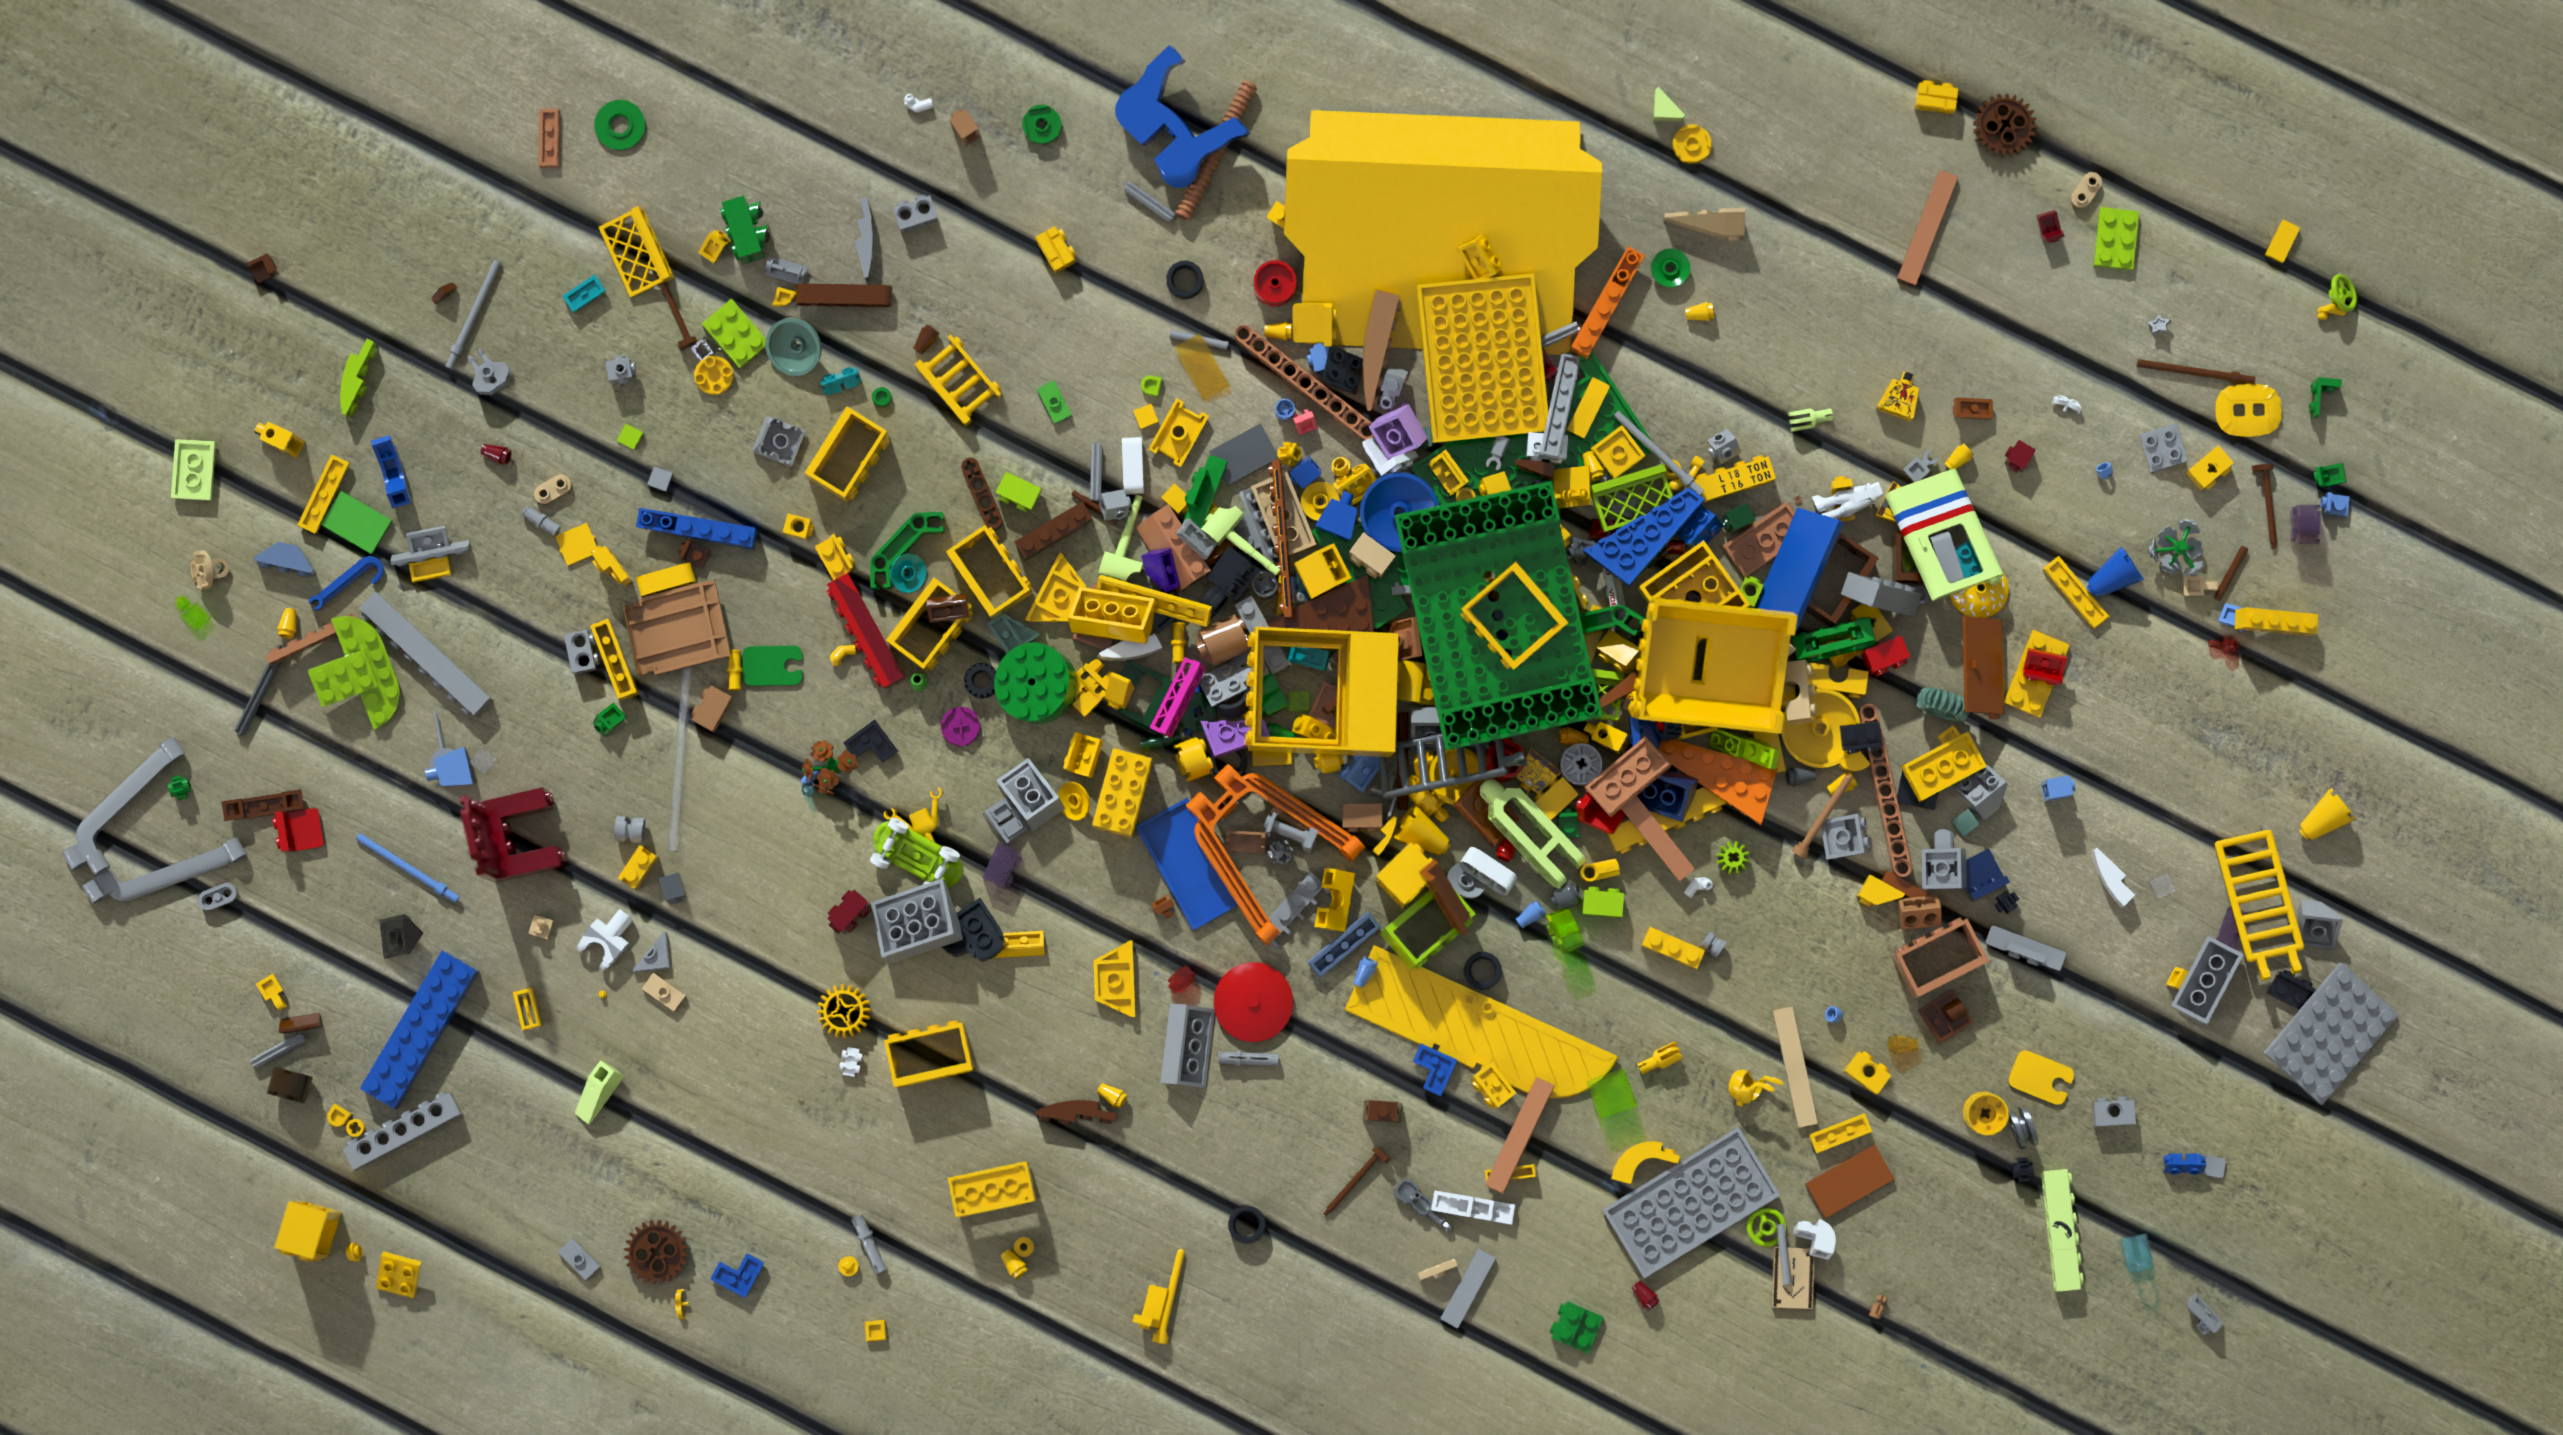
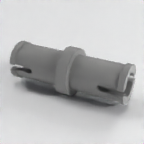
M529 505L525 507L521 514L522 517L533 522L535 527L544 529L554 537L561 529V526L548 519L546 514H540Z

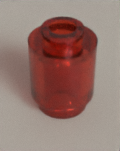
M1186 965L1182 968L1179 967L1167 980L1169 982L1167 986L1175 994L1177 992L1182 994L1194 982L1196 974Z

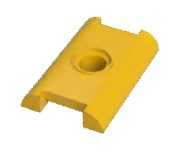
M1176 398L1148 450L1155 455L1157 452L1168 456L1174 460V465L1181 467L1209 415L1203 412L1200 415L1193 413L1183 407V401ZM1176 428H1181L1184 430V435L1176 437L1173 435V431Z

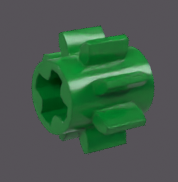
M181 775L171 777L172 782L168 783L171 797H177V800L188 798L187 793L192 792L189 779H183Z

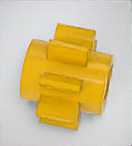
M1283 442L1284 447H1279L1277 451L1278 459L1282 461V465L1296 466L1295 461H1300L1302 457L1300 447L1297 446V443Z

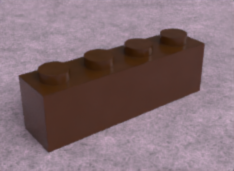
M1082 501L1014 542L1025 561L1090 524L1093 522V518Z

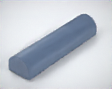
M1367 911L1350 925L1345 932H1342L1309 959L1307 963L1321 978L1380 929L1381 926Z

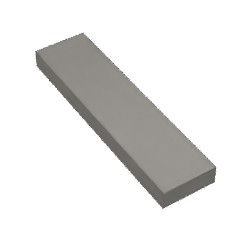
M1478 1248L1443 1312L1441 1320L1456 1328L1460 1326L1494 1263L1495 1257Z

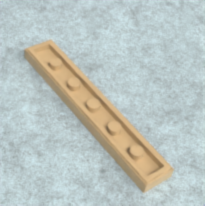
M1793 1006L1773 1010L1797 1126L1799 1128L1818 1124Z

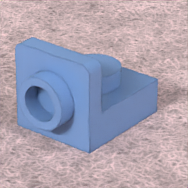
M2331 492L2326 493L2321 498L2320 503L2323 514L2347 517L2350 496L2334 495Z
M2225 603L2218 619L2219 623L2235 628V610L2241 607ZM2239 630L2241 633L2246 632V630Z

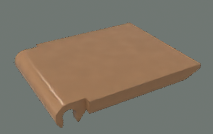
M715 580L704 581L639 598V603H633L631 606L623 605L637 675L655 673L658 676L731 656Z

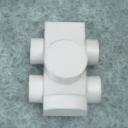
M848 1047L847 1051L843 1050L842 1058L845 1059V1063L841 1062L839 1070H843V1075L855 1077V1073L860 1072V1065H857L858 1061H862L863 1054L859 1053L860 1049Z

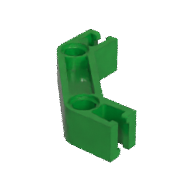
M943 512L914 513L873 555L870 561L872 590H880V586L876 585V575L885 573L887 584H883V588L892 590L890 570L893 562L899 556L906 554L923 535L945 534V526H940V528L928 527L929 519L940 518V520H944ZM917 519L924 520L925 523L922 528L914 527V522ZM880 559L886 561V566L883 569H878L875 566L876 562Z
M1615 605L1580 614L1584 635L1621 627L1632 635L1640 637L1643 631L1641 629L1634 630L1629 626V622L1632 620V617L1640 620L1639 624L1642 626L1643 619H1646L1624 605ZM1621 610H1624L1626 616L1623 620L1620 621L1618 619V613Z

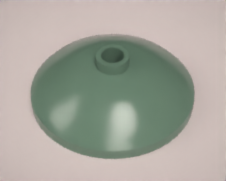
M797 318L782 319L770 328L766 336L765 347L768 358L782 373L790 376L805 375L812 371L819 363L822 352L821 342L817 332L807 322Z

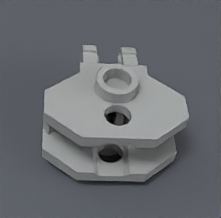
M479 349L478 354L485 361L483 364L478 366L474 357H468L476 373L472 386L480 395H493L509 384L512 371L505 362H493L491 359H488L482 349Z

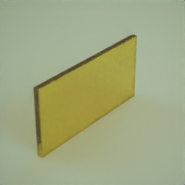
M1200 333L1174 347L1204 400L1230 386Z

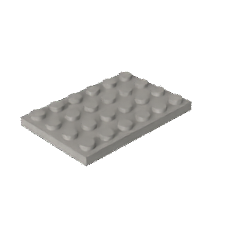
M2339 962L2263 1053L2318 1104L2323 1105L2399 1014L2348 967Z

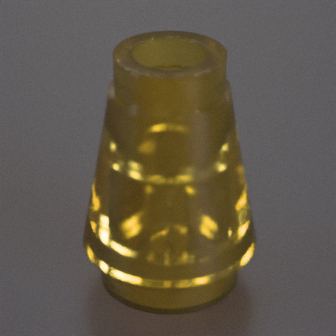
M1898 1034L1888 1038L1889 1052L1897 1054L1918 1050V1039Z

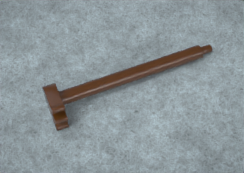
M667 282L661 283L660 286L684 337V340L678 341L677 344L679 350L683 351L696 345L698 341L695 336H690Z
M2273 463L2253 465L2252 472L2262 471L2269 539L2272 549H2276L2275 543H2277L2269 474V470H2273Z
M1375 1146L1372 1149L1375 1154L1326 1207L1327 1210L1323 1214L1327 1216L1329 1212H1332L1379 1158L1386 1163L1391 1158Z

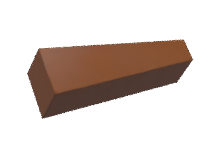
M1634 672L1599 699L1601 708L1634 691L1635 678H1638Z
M1888 870L1881 879L1886 884L1905 893L1904 896L1908 898L1930 896L1927 892Z

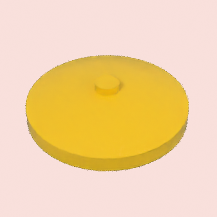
M1816 688L1815 696H1813V704L1815 703L1817 706L1815 722L1792 725L1787 721L1785 709L1781 735L1785 747L1796 760L1807 766L1826 768L1841 763L1851 755L1847 754V750H1842L1840 725L1860 723V718L1854 705L1844 695L1831 689Z

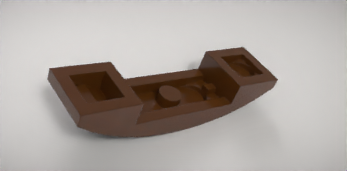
M301 789L246 799L221 801L224 821L275 815V812L283 811L287 813L304 809Z

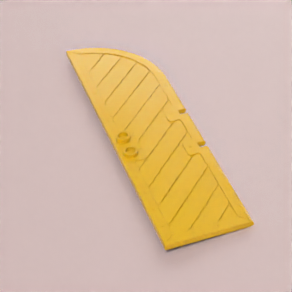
M1375 945L1368 958L1378 963L1377 971L1368 980L1364 988L1355 986L1345 1008V1011L1419 1045L1423 1044L1432 1048L1435 1043L1440 1046L1439 1052L1456 1059L1457 1062L1472 1069L1475 1068L1476 1063L1482 1065L1480 1069L1482 1070L1489 1063L1493 1062L1512 1087L1527 1094L1536 1077L1555 1085L1550 1096L1551 1099L1571 1097L1587 1091L1588 1088H1592L1610 1072L1619 1057L1426 968L1420 967L1417 969L1414 967L1410 970L1399 956Z

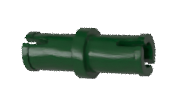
M1179 730L1174 732L1172 738L1160 733L1156 737L1140 740L1143 752L1157 748L1165 749V746L1182 742Z

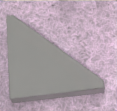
M666 931L662 932L656 942L649 948L640 962L633 968V972L670 968Z

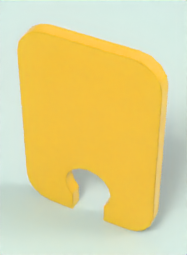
M2024 1050L2017 1055L2008 1082L2011 1087L2049 1103L2060 1105L2065 1101L2068 1093L2054 1090L2052 1082L2056 1078H2062L2066 1083L2071 1084L2074 1078V1071L2070 1067Z

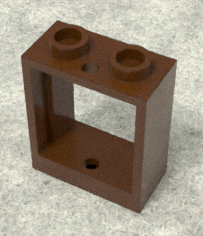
M1898 530V533L1892 536V582L1924 583L1920 573L1901 572V540L1905 539L1901 530Z

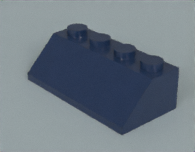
M1668 769L1640 792L1637 797L1647 810L1683 822L1694 799L1699 779Z

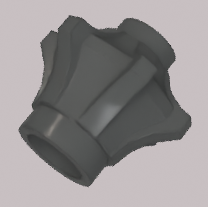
M1572 537L1571 546L1566 550L1569 560H1574L1575 564L1579 563L1581 567H1584L1590 558L1583 553V550L1595 545V542L1593 540L1587 541Z

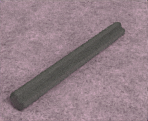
M279 644L276 647H279L280 649L284 648V646ZM282 661L273 666H270L269 663L267 664L234 729L236 733L245 735Z

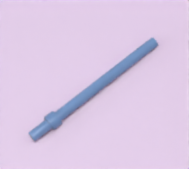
M360 833L357 836V841L430 886L438 895H444L455 903L458 901L460 896L449 890L447 885L433 880Z

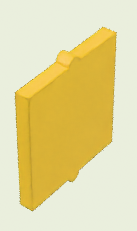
M588 523L555 536L560 547L559 552L563 554L567 566L593 556L591 551L597 547L595 543L596 537L592 535Z

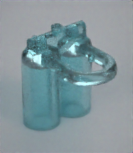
M2147 1233L2120 1239L2125 1265L2129 1268L2130 1273L2135 1271L2143 1272L2144 1269L2152 1268L2153 1258Z

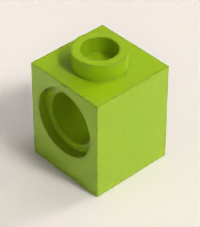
M1751 576L1749 579L1745 577L1740 591L1750 603L1749 608H1754L1764 585L1760 584L1761 581ZM1748 586L1753 587L1755 595H1746L1745 588Z

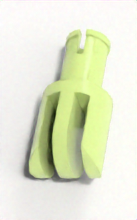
M1811 408L1788 412V416L1806 414V417L1789 420L1790 424L1807 422V425L1791 427V432L1814 428L1817 423L1833 421V416H1825L1833 414L1831 408L1815 412Z

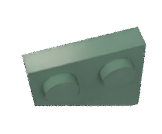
M1001 613L987 623V626L1006 654L1015 647L1030 643L1040 636L1037 631L1032 630L1004 613Z

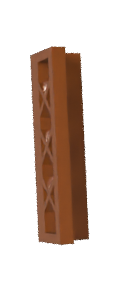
M1433 860L1419 871V874L1450 925L1465 936L1468 930L1464 923L1471 916L1439 863Z

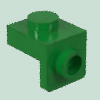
M2344 463L2316 467V472L2314 473L2316 483L2320 487L2347 483Z

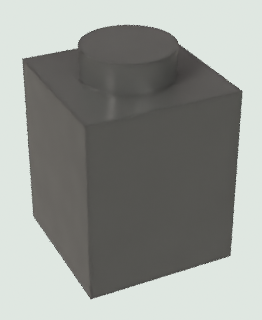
M678 872L658 878L666 902L671 901V904H676L683 901L682 898L686 897V892Z

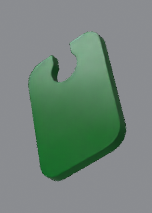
M750 646L745 648L743 651L744 683L748 686L798 685L802 681V670L788 672L785 669V662L789 659L802 661L801 649L798 646Z

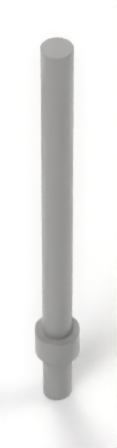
M493 261L457 342L452 345L451 355L445 367L453 369L458 356H461L464 350L463 345L499 270L501 262Z
M1620 411L1615 413L1613 417L1681 479L1682 484L1686 487L1689 486L1700 496L1704 493L1705 490L1694 481L1695 478L1689 473L1686 474Z

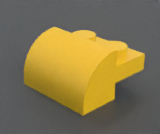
M1398 661V663L1402 664L1400 682L1397 683V701L1434 706L1435 702L1427 664L1413 661Z

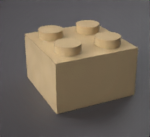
M1364 532L1349 551L1350 561L1357 567L1362 565L1366 568V573L1374 579L1376 577L1381 579L1395 560L1393 553Z

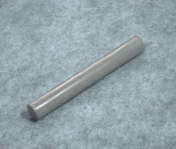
M1174 330L1170 331L1169 338L1226 350L1229 343Z
M1779 1224L1776 1226L1783 1285L1791 1284L1785 1225Z

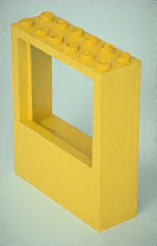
M1255 627L1250 632V635H1248V647H1251V652L1247 656V667H1250V671L1247 674L1246 685L1250 686V691L1246 694V706H1249V711L1245 716V726H1249L1247 734L1245 733V745L1248 746V751L1391 757L1395 753L1398 633ZM1264 646L1338 649L1335 740L1261 736Z

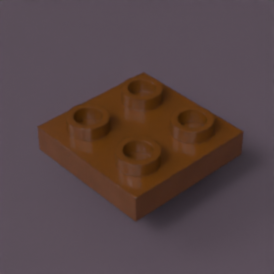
M1952 989L1917 1010L1938 1044L1973 1023L1965 1006Z

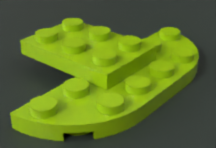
M352 616L331 618L345 656L307 670L321 707H325L360 693L372 727L375 730L392 717L399 702V684L380 635L369 623Z

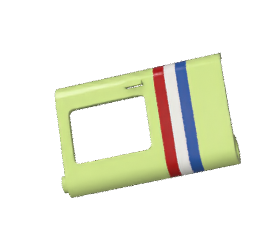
M1951 469L1897 488L1885 495L1932 601L1982 583L1995 585L2002 581L2001 578L2004 576L1956 469ZM1957 525H1962L1983 572L1955 583H1949L1928 536Z

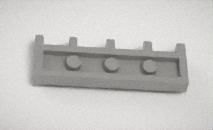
M1310 872L1268 918L1281 933L1284 931L1290 936L1292 932L1287 929L1289 924L1296 917L1304 921L1306 918L1301 914V911L1310 902L1316 907L1319 905L1314 897L1322 889L1328 894L1330 891L1321 888L1322 882ZM1275 938L1271 944L1278 949L1280 946L1275 941Z

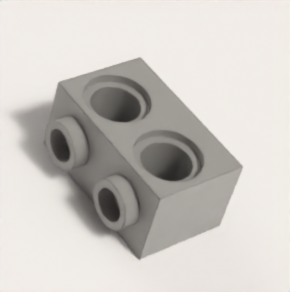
M920 195L915 198V201L909 203L902 201L896 204L897 207H893L901 233L939 221L931 196ZM924 205L930 207L929 212L926 214L919 212V209ZM905 211L911 213V217L908 220L901 219V214Z
M588 630L564 634L572 674L577 675L598 670L597 665L600 662L598 654L594 653L593 646L596 645L594 635L590 634ZM580 637H584L586 641L583 647L576 646V640ZM587 656L590 660L589 664L583 667L580 665V660L582 657Z

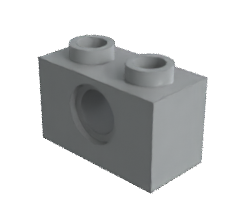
M2128 1096L2116 1097L2117 1101H2109V1098H2096L2097 1102L2091 1103L2093 1127L2136 1124L2134 1100H2129ZM2111 1106H2115L2118 1109L2116 1117H2112L2109 1114Z

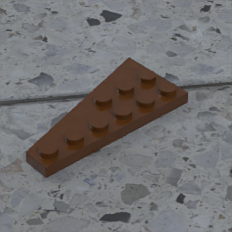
M1365 575L1293 608L1294 618L1286 619L1284 614H1279L1266 620L1269 627L1374 632L1369 575Z

